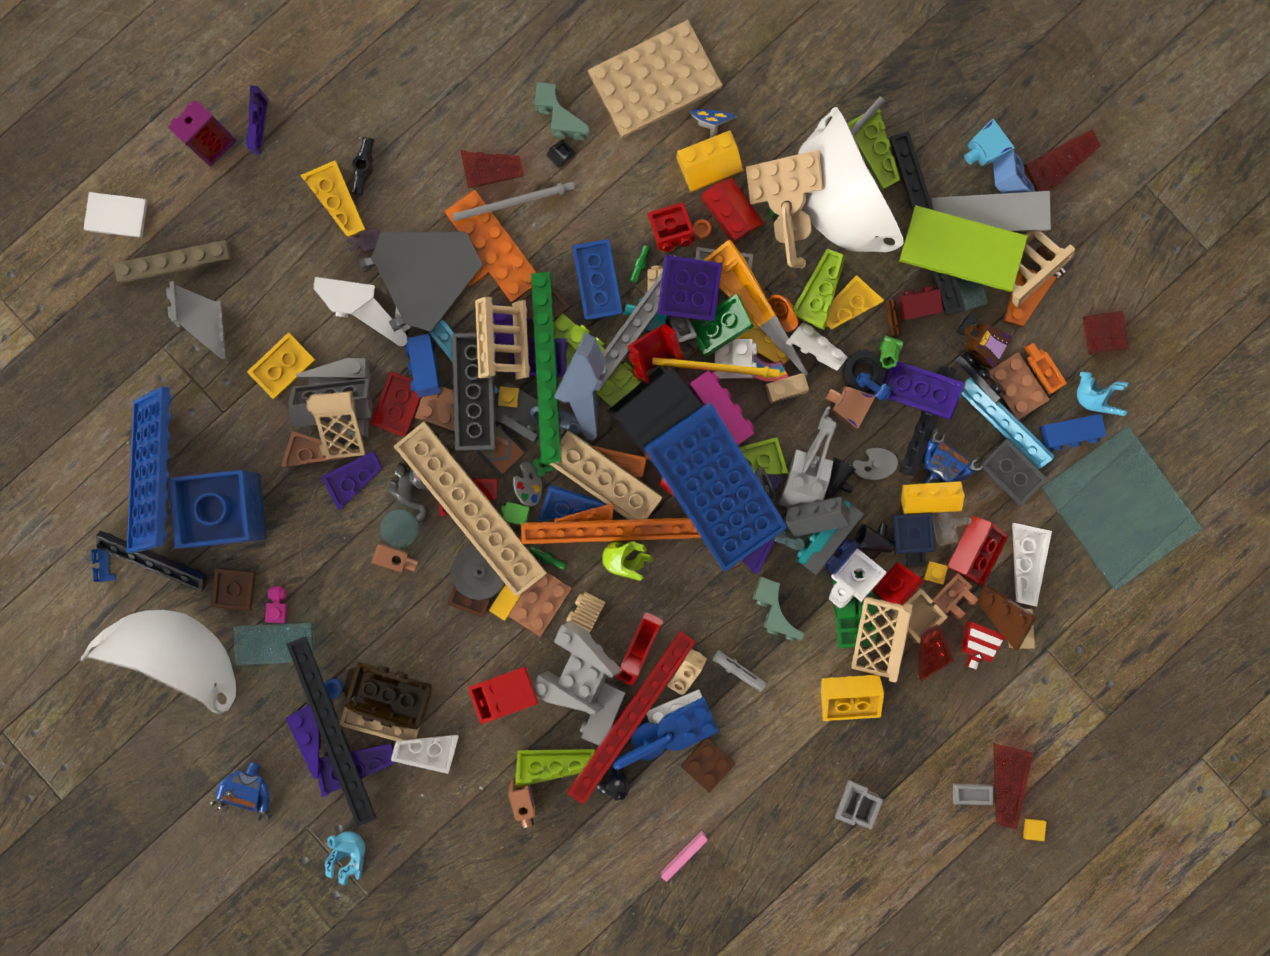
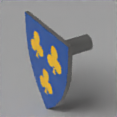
M690 109L691 115L699 121L698 125L710 129V138L717 136L719 125L737 117L736 115L721 111Z

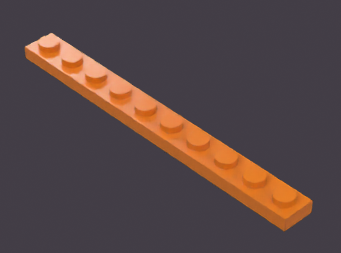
M689 518L521 523L522 544L701 538Z

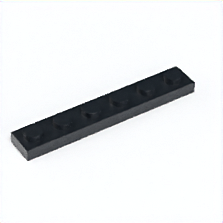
M940 366L936 374L953 379L956 369L949 366ZM921 411L913 437L908 444V450L901 462L900 473L916 476L938 416Z
M101 530L96 535V548L198 591L202 592L206 587L207 575L199 570H194L150 550L127 553V541Z

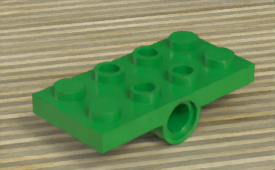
M854 572L857 579L863 578V572ZM832 578V584H833V587H834V585H835L837 582ZM873 590L866 597L875 599L873 597ZM855 596L843 608H839L834 604L838 648L856 646L864 600L861 602ZM868 604L867 609L871 615L877 613L876 605ZM871 620L864 624L868 633L876 629ZM875 633L871 637L877 644V634ZM868 638L860 643L863 647L873 646Z

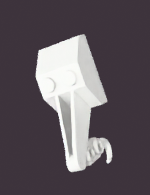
M315 277L314 290L330 310L336 312L335 316L348 318V314L354 315L398 346L407 344L408 337L405 332L411 326L404 325L401 329L393 331L389 324V321L393 319L374 299L375 285ZM396 307L395 318H400L401 315Z

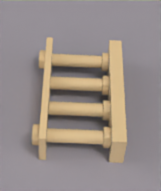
M1031 231L1025 234L1028 237L1024 252L1041 266V270L1037 274L1031 273L1020 263L1018 272L1027 279V283L1023 286L1014 284L1012 303L1016 307L1022 304L1074 257L1076 249L1071 244L1065 249L1060 248L1042 231ZM1036 237L1055 254V258L1052 261H1046L1028 243Z
M483 297L475 300L479 378L495 376V371L515 372L516 379L518 380L529 377L526 300L514 302L512 307L493 305L492 297ZM493 313L513 315V326L494 325ZM494 333L514 334V345L495 344ZM494 352L515 353V364H496Z

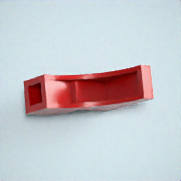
M645 612L620 665L622 671L615 678L633 686L661 627L662 619Z

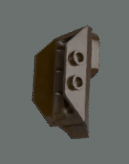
M358 662L355 668L349 669L343 688L346 696L344 707L363 716V720L369 722L374 720L380 721V725L392 728V726L418 730L431 697V684L409 678L405 672H390V668L378 665L377 668Z

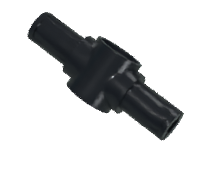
M362 137L360 153H357V156L352 161L354 181L351 193L355 195L358 193L359 196H363L365 181L368 180V176L373 172L371 153L375 140L369 137L368 139L367 137ZM362 163H367L366 168L362 170L359 169V166Z

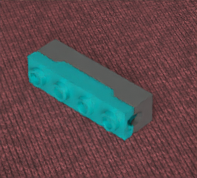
M844 500L850 510L849 526L813 533L808 539L810 543L807 547L803 546L796 554L798 556L796 561L814 575L819 573L864 515L847 500Z

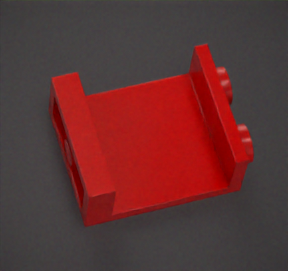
M666 323L627 346L629 351L628 358L634 365V375L637 379L641 378L646 384L650 382L647 372L658 366L652 365L653 357L684 360L676 332Z

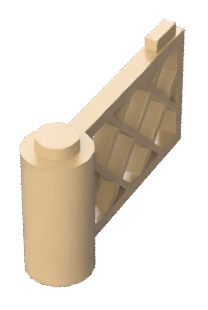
M352 392L311 395L310 399L307 400V409L315 416L322 444H320L322 456L326 455V459L365 455V447L354 408ZM349 414L352 417L348 422L340 418L342 415ZM321 417H329L332 420L328 424L322 421ZM335 422L344 425V427L339 430L333 427ZM348 428L355 432L352 437L344 433ZM328 430H330L336 435L333 438H330L329 436L325 435V433ZM340 436L348 440L344 445L336 441ZM353 443L359 446V449L353 450L348 446ZM334 445L340 448V450L330 452L329 448Z

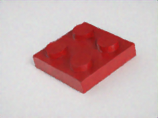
M897 562L874 587L873 592L886 602L904 605L924 581L921 577Z

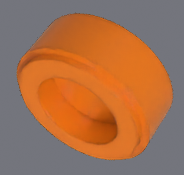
M700 219L694 223L695 237L698 239L709 237L712 227L707 220Z

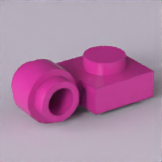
M273 586V588L268 590V599H271L273 603H266L265 622L286 623L288 604L281 603L282 600L286 599V589L282 586Z

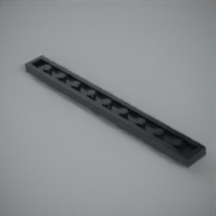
M909 131L890 136L889 140L912 212L915 205L934 210ZM931 270L936 288L940 289L945 316L964 311L965 306L956 278Z
M305 636L287 643V648L357 827L376 820L377 817L307 637Z

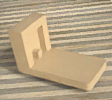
M691 648L667 686L683 696L702 671L707 658Z

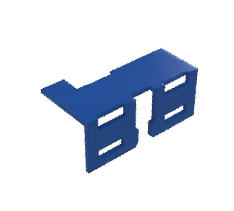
M91 549L92 564L99 563V568H92L93 582L115 580V574H110L109 553L100 549Z

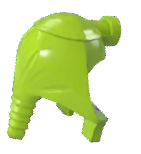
M612 541L604 549L602 555L603 565L607 571L641 581L644 577L635 571L644 566V561L653 563L654 558L651 555L639 553L634 560L627 561L625 558L632 551L646 552L647 549L644 545L636 542H629L623 545L622 541Z

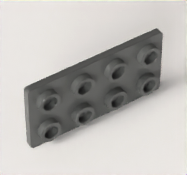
M505 382L503 387L516 388L508 382ZM519 390L518 408L498 406V393L495 398L496 420L540 446L539 423L533 422L529 415L532 407L538 405V400ZM539 412L535 413L537 420H539ZM560 427L561 437L566 430L562 427Z

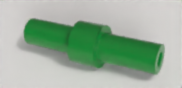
M643 246L639 258L634 263L635 268L630 278L631 282L637 283L641 271L645 269L647 264L645 261L651 249L650 247Z
M533 546L530 549V552L542 559V562L548 565L550 563L564 570L567 563L553 557L554 555L547 551L545 553Z

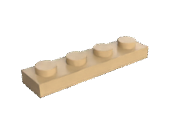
M344 707L340 722L343 727L394 741L417 739L421 727L419 726L418 730L392 726V728L380 725V721L374 720L369 722L363 720V716L352 712Z

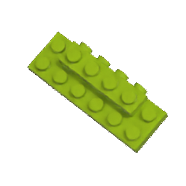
M562 313L554 321L555 338H567L568 369L584 334H589L590 331L584 325L579 327L577 324H574ZM595 337L603 354L605 351L603 346L605 344ZM624 362L618 366L600 392L597 390V395L612 407L641 381L631 372L633 369Z

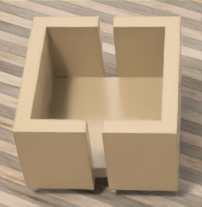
M918 588L905 602L913 605L907 634L914 642L919 644L948 618L936 604L932 603L933 600L921 588ZM893 609L888 614L894 619L898 616L899 611Z

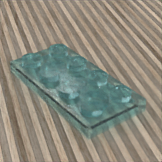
M313 622L233 626L235 665L293 663L286 644L305 636L314 655Z

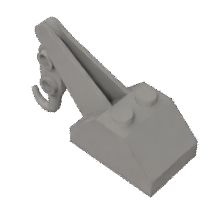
M830 406L825 409L818 425L820 432L808 452L795 449L778 500L779 505L789 508L823 501L833 466V461L826 459L825 456L836 426V422H833L832 418L828 417L831 409ZM827 435L821 457L815 455L824 436Z

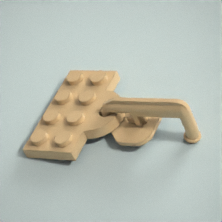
M818 150L746 167L750 205L768 202L771 210L779 215L774 222L775 237L777 241L785 243L787 264L793 268L802 269L806 265V261L803 258L796 257L795 241L808 238L812 231L810 216L801 210L806 202V194L824 190L820 151Z

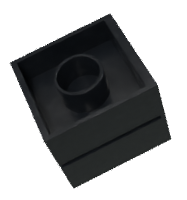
M659 366L648 376L649 383L640 382L607 410L608 414L642 455L651 462L653 461L644 447L703 407L672 367L666 370L663 366Z

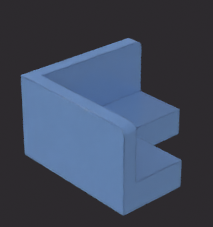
M1014 150L993 161L995 186L1002 194L1035 192L1034 185L1024 174L1023 161Z

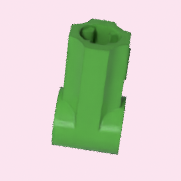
M886 335L883 337L879 347L882 367L889 369L896 366L903 346L902 341Z

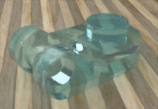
M783 531L772 538L775 542L793 550H801L804 547L802 539L793 540L786 537L787 533Z

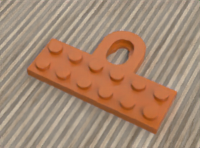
M473 190L444 211L459 232L467 233L483 264V267L466 288L475 285L490 274L510 302L514 303L532 289L531 273L537 272L492 212L458 221L453 220L452 214L486 205L476 190Z

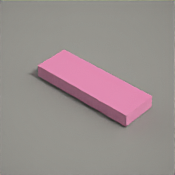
M701 831L661 871V877L668 881L707 842V835Z

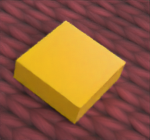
M1025 818L1023 838L1045 841L1046 821Z

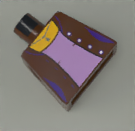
M979 324L977 327L970 325L965 330V334L969 337L966 349L976 357L981 366L988 368L996 367L1013 338L990 325Z

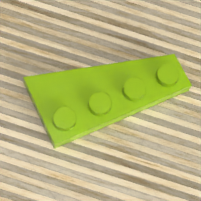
M828 248L826 249L793 308L799 320L825 330L845 260L843 254Z
M595 749L517 750L516 788L579 774L594 754Z

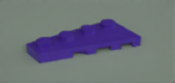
M393 743L351 751L361 778L395 763L391 761L394 750ZM329 755L319 757L321 770L318 780L321 797L342 788Z

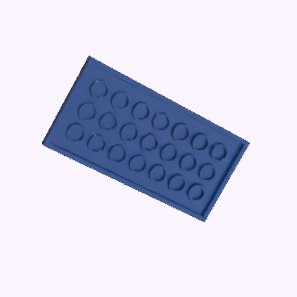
M160 387L133 401L127 553H137L163 546L166 541L164 523L167 520L165 503L168 499L166 483L169 479V473L166 470L170 457L169 452H167V445L170 442L168 425L171 421L169 405L172 401L169 387Z
M709 402L644 447L724 572L787 528L712 403Z

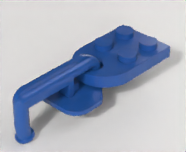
M702 697L667 714L660 720L658 725L646 722L638 726L631 735V740L636 749L620 757L617 756L612 763L613 767L621 769L639 759L649 761L660 756L665 748L679 751L719 732L705 698Z

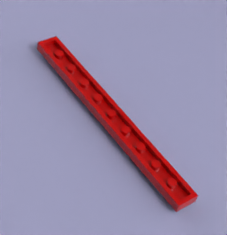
M678 631L568 789L567 793L584 805L696 643L683 632Z

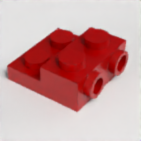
M683 202L647 213L658 251L670 252L676 246L682 245L687 247L695 241L694 230Z

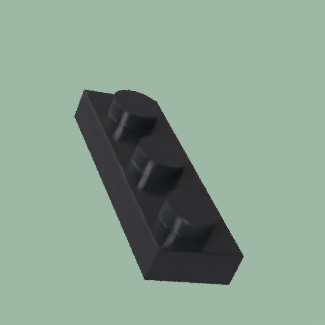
M965 352L956 359L958 364L994 403L1006 394L1003 391L1002 385L990 377L989 371L977 363L974 355Z

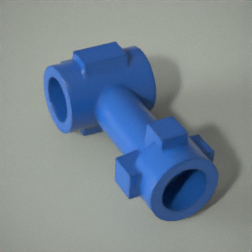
M861 372L856 379L859 386L863 388L866 385L875 391L874 396L881 401L888 399L892 390L884 383L878 385L870 379L871 375Z

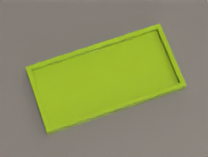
M915 205L899 262L1012 292L1028 236Z

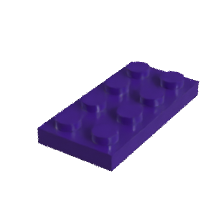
M899 361L895 367H890L887 370L883 383L892 389L888 397L889 400L948 420L952 419L965 387L964 382Z

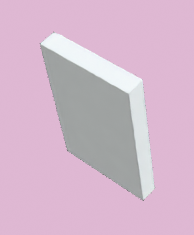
M89 192L84 230L142 238L148 201L140 198Z

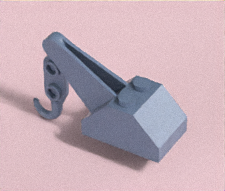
M585 333L554 398L563 402H570L575 414L573 415L559 408L560 427L573 433L582 432L587 440L593 441L599 432L597 390L606 373V370L603 369L606 361L596 338ZM538 405L532 407L529 415L531 420L538 424L539 420L535 418V413L539 412Z

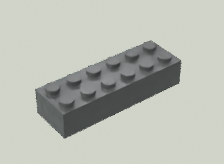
M477 333L452 334L455 450L457 452L497 451L495 376L479 378Z

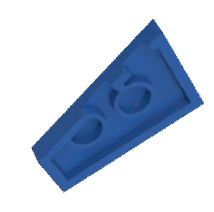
M550 484L538 521L557 519L604 506L605 503L601 500Z

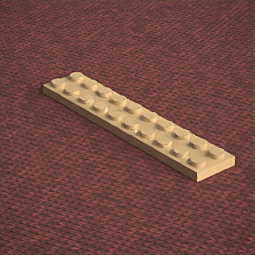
M426 422L421 423L394 445L398 453L516 597L547 574V571L526 545L521 543V539Z

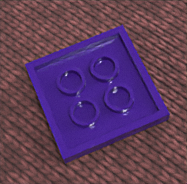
M665 255L657 314L714 321L722 263Z

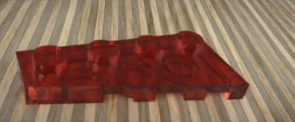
M1093 129L1024 164L1036 192L1050 191L1100 147Z
M993 743L996 824L1017 829L1033 752Z

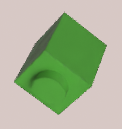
M507 502L506 506H502L500 515L506 522L521 525V523L528 522L531 508Z

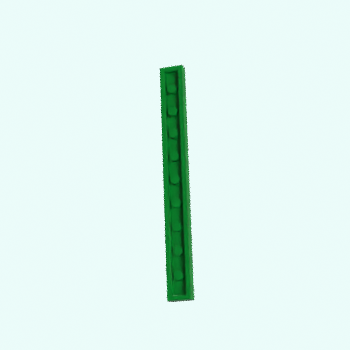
M550 272L531 273L541 463H562L559 399L554 398L558 390L552 277Z

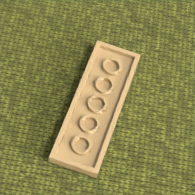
M570 430L561 439L562 463L550 464L605 504L613 503V509L628 520L647 519L663 498L657 491Z

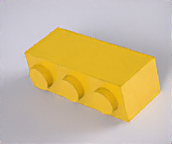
M961 481L903 485L901 504L904 515L962 511L965 495Z

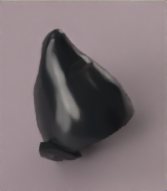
M611 765L596 786L597 794L601 792L613 796L615 801L625 799L628 796L629 784L624 767L615 769Z

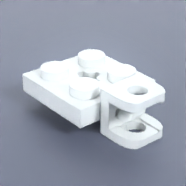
M856 548L832 574L831 578L837 583L832 588L829 600L839 608L846 606L853 596L862 602L887 572ZM854 572H863V578L857 579Z

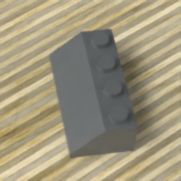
M370 378L292 387L288 410L293 427H307L317 424L315 416L307 409V400L310 399L311 395L352 392L357 419L365 420L371 418L373 404ZM351 414L342 415L340 418H342L345 421H348L352 417ZM321 417V420L326 423H330L332 420L329 417Z

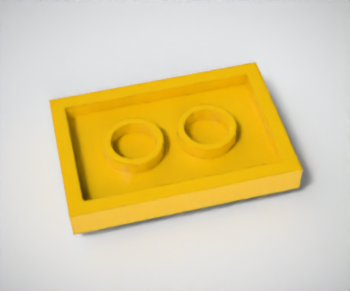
M288 332L247 373L273 400H276L298 379L296 374L306 371L316 360Z

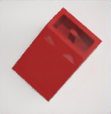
M526 666L468 687L480 724L539 704Z

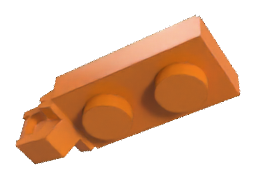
M1034 343L1024 348L1029 356L1026 358L1029 365L1048 394H1052L1067 384L1047 352H1044L1042 349L1038 350Z

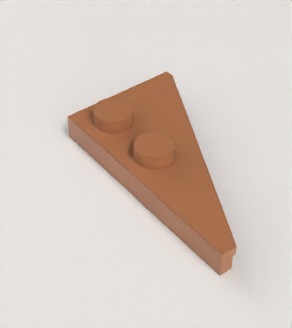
M292 431L281 467L348 457L326 459V455L322 456L320 451L321 440ZM332 445L329 450L330 452L339 451L340 448Z

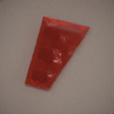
M460 150L468 188L524 177L520 156L485 154L484 152L475 153Z
M938 624L928 628L920 635L918 678L923 681L954 661L943 631Z

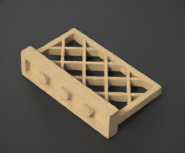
M865 597L851 669L888 677L889 681L897 683L913 605L905 603L903 606ZM868 604L876 605L880 611L871 615L867 606ZM894 609L898 610L899 613L897 617L891 620L886 611ZM882 614L888 622L879 626L874 618ZM871 620L876 629L868 633L864 624ZM890 625L895 633L887 637L882 629ZM879 631L884 640L876 644L871 635ZM868 638L873 646L865 650L860 643ZM887 642L891 651L884 655L879 646ZM876 649L881 657L873 661L868 652ZM863 655L869 661L865 666L857 664V659ZM884 660L888 666L887 671L879 669L876 663Z

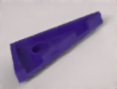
M309 704L285 719L313 779H317L320 777L319 772L321 770V763L319 762L321 733Z

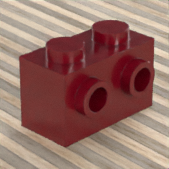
M933 286L922 287V291L918 292L914 290L903 291V295L898 296L901 318L904 320L943 312L940 289Z

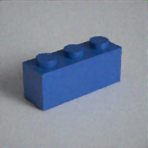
M430 334L407 338L408 345L405 346L407 357L410 356L411 363H408L409 373L413 374V380H411L412 391L416 392L419 398L442 393L434 344Z
M1102 414L1039 427L1043 445L1046 448H1051V451L1063 449L1062 445L1067 444L1070 445V448L1082 445L1081 441L1088 440L1089 444L1100 442L1101 437L1107 436Z

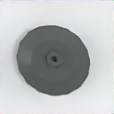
M474 545L468 546L459 552L453 561L451 570L453 584L461 594L470 599L483 600L491 598L505 584Z

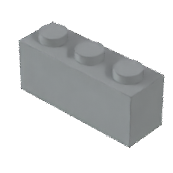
M604 682L596 700L604 705V708L595 714L587 712V714H590L588 722L583 721L580 732L583 733L581 738L600 745L610 731L625 695V690Z

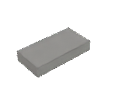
M953 784V803L961 805H993L994 786L987 784Z

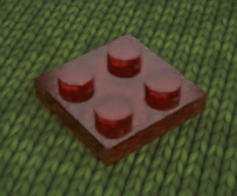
M1123 311L1083 317L1088 354L1129 348Z

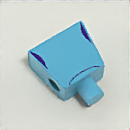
M992 119L968 143L967 146L970 152L965 154L964 158L970 165L978 160L982 166H985L1012 151L1015 147L996 121Z

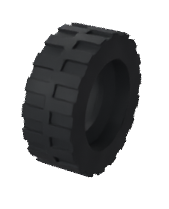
M859 350L850 355L844 362L842 378L846 386L867 393L873 390L866 385L863 388L858 385L855 367L862 362L870 364L873 368V375L870 379L878 385L883 383V379L886 376V368L882 367L879 354L877 355L873 351Z

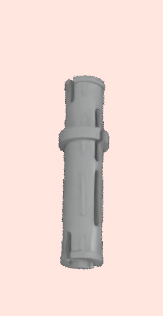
M720 650L712 658L713 661L724 667L726 672L736 675L758 692L765 688L767 682L737 663L736 659H731Z

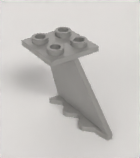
M174 281L169 282L170 287L166 288L167 299L171 303V307H168V316L171 318V322H174L176 327L182 326L221 360H225L224 323L221 301L215 302L176 286Z

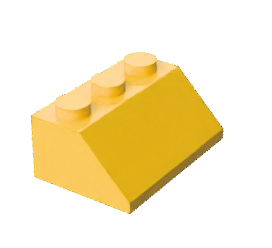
M731 130L677 151V160L690 192L743 172L738 147Z
M880 675L822 678L821 701L823 721L881 717L884 691Z

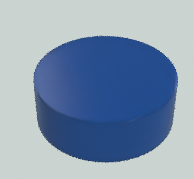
M332 678L325 682L330 698H336L342 694L343 684L339 679Z

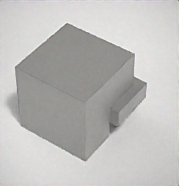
M849 780L835 818L854 825L856 822L872 830L883 799L878 794L869 791L867 787Z

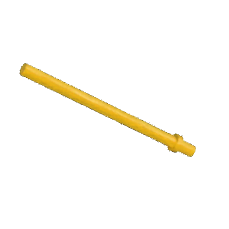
M653 357L652 365L760 375L763 378L768 376L779 377L780 370L769 369L768 366L758 368Z

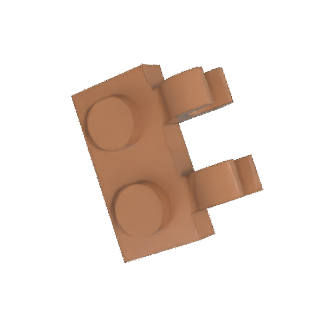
M956 573L932 598V603L936 604L945 614L950 611L957 619H961L965 613L956 603L963 597L970 605H974L978 598L969 591L972 585L959 573Z

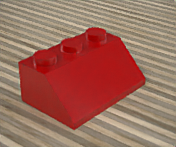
M733 178L718 182L702 193V202L734 245L764 225V222L753 206L750 205V202Z
M973 516L971 521L968 522L966 531L959 540L954 554L950 557L947 567L961 576L984 586L1009 535L992 522Z

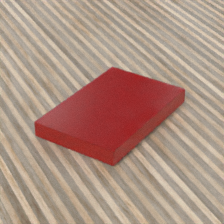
M391 371L389 372L370 425L403 437L409 434L422 397L419 398L416 392L412 391L411 380L413 379Z

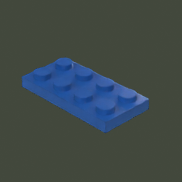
M609 239L572 245L585 321L623 315Z

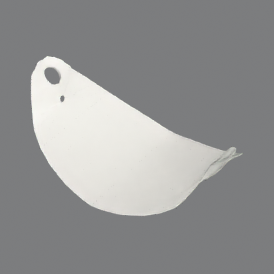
M834 107L820 121L818 127L803 143L798 154H803L815 150L820 151L824 190L806 194V202L802 211L810 216L811 223L819 232L842 248L857 252H890L896 250L904 244L900 229L880 190L867 170L843 115L837 107ZM832 116L831 121L826 127L827 120ZM892 238L895 240V244L888 245L884 243L883 239Z
M149 610L123 617L94 638L80 659L83 661L86 658H94L139 670L199 700L212 712L218 714L228 711L236 697V681L231 661L225 648L218 638L203 624L180 612ZM220 692L227 698V702L224 705L220 704L217 700V695Z

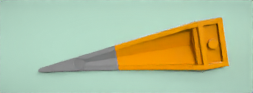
M731 240L726 241L704 259L705 261L722 263L719 288L729 298L737 293L750 318L802 373L808 375L793 345L786 344L789 338L744 256L740 254Z

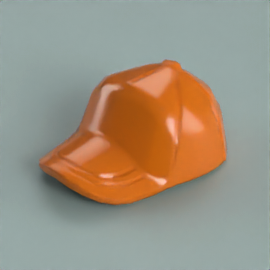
M771 295L768 302L785 332L795 330L799 322L793 311L791 301L782 295Z

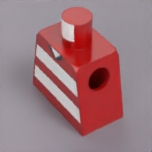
M967 621L961 646V652L970 655L966 666L977 670L981 660L991 663L1005 637L999 632Z

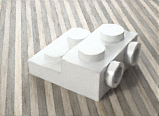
M734 339L715 352V363L757 367V363H754V355H757V343H754L753 339ZM715 371L719 379H754V375Z

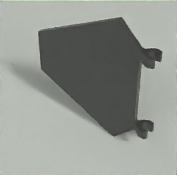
M380 232L372 257L359 261L364 272L369 271L376 265L401 315L400 318L389 321L394 332L401 329L404 325L432 332L483 267L466 232Z

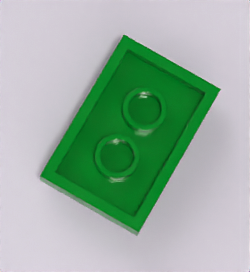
M737 293L716 306L714 321L697 319L691 323L696 333V340L703 355L706 357L755 327Z

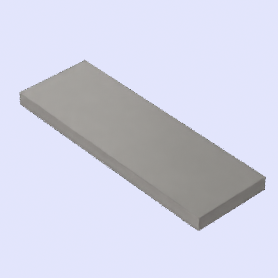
M1050 191L937 197L931 199L935 211L1012 232L1051 230Z

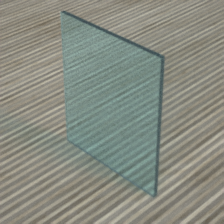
M1124 427L1119 433L1041 487L1114 590H1118L1202 529L1129 427Z

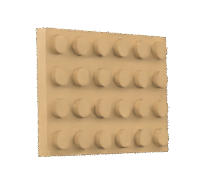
M688 20L588 70V74L621 138L722 88V84Z

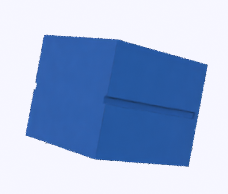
M239 470L169 478L175 548H200L267 540L260 473Z

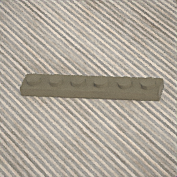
M223 240L114 263L117 282L124 283L231 260L228 242Z

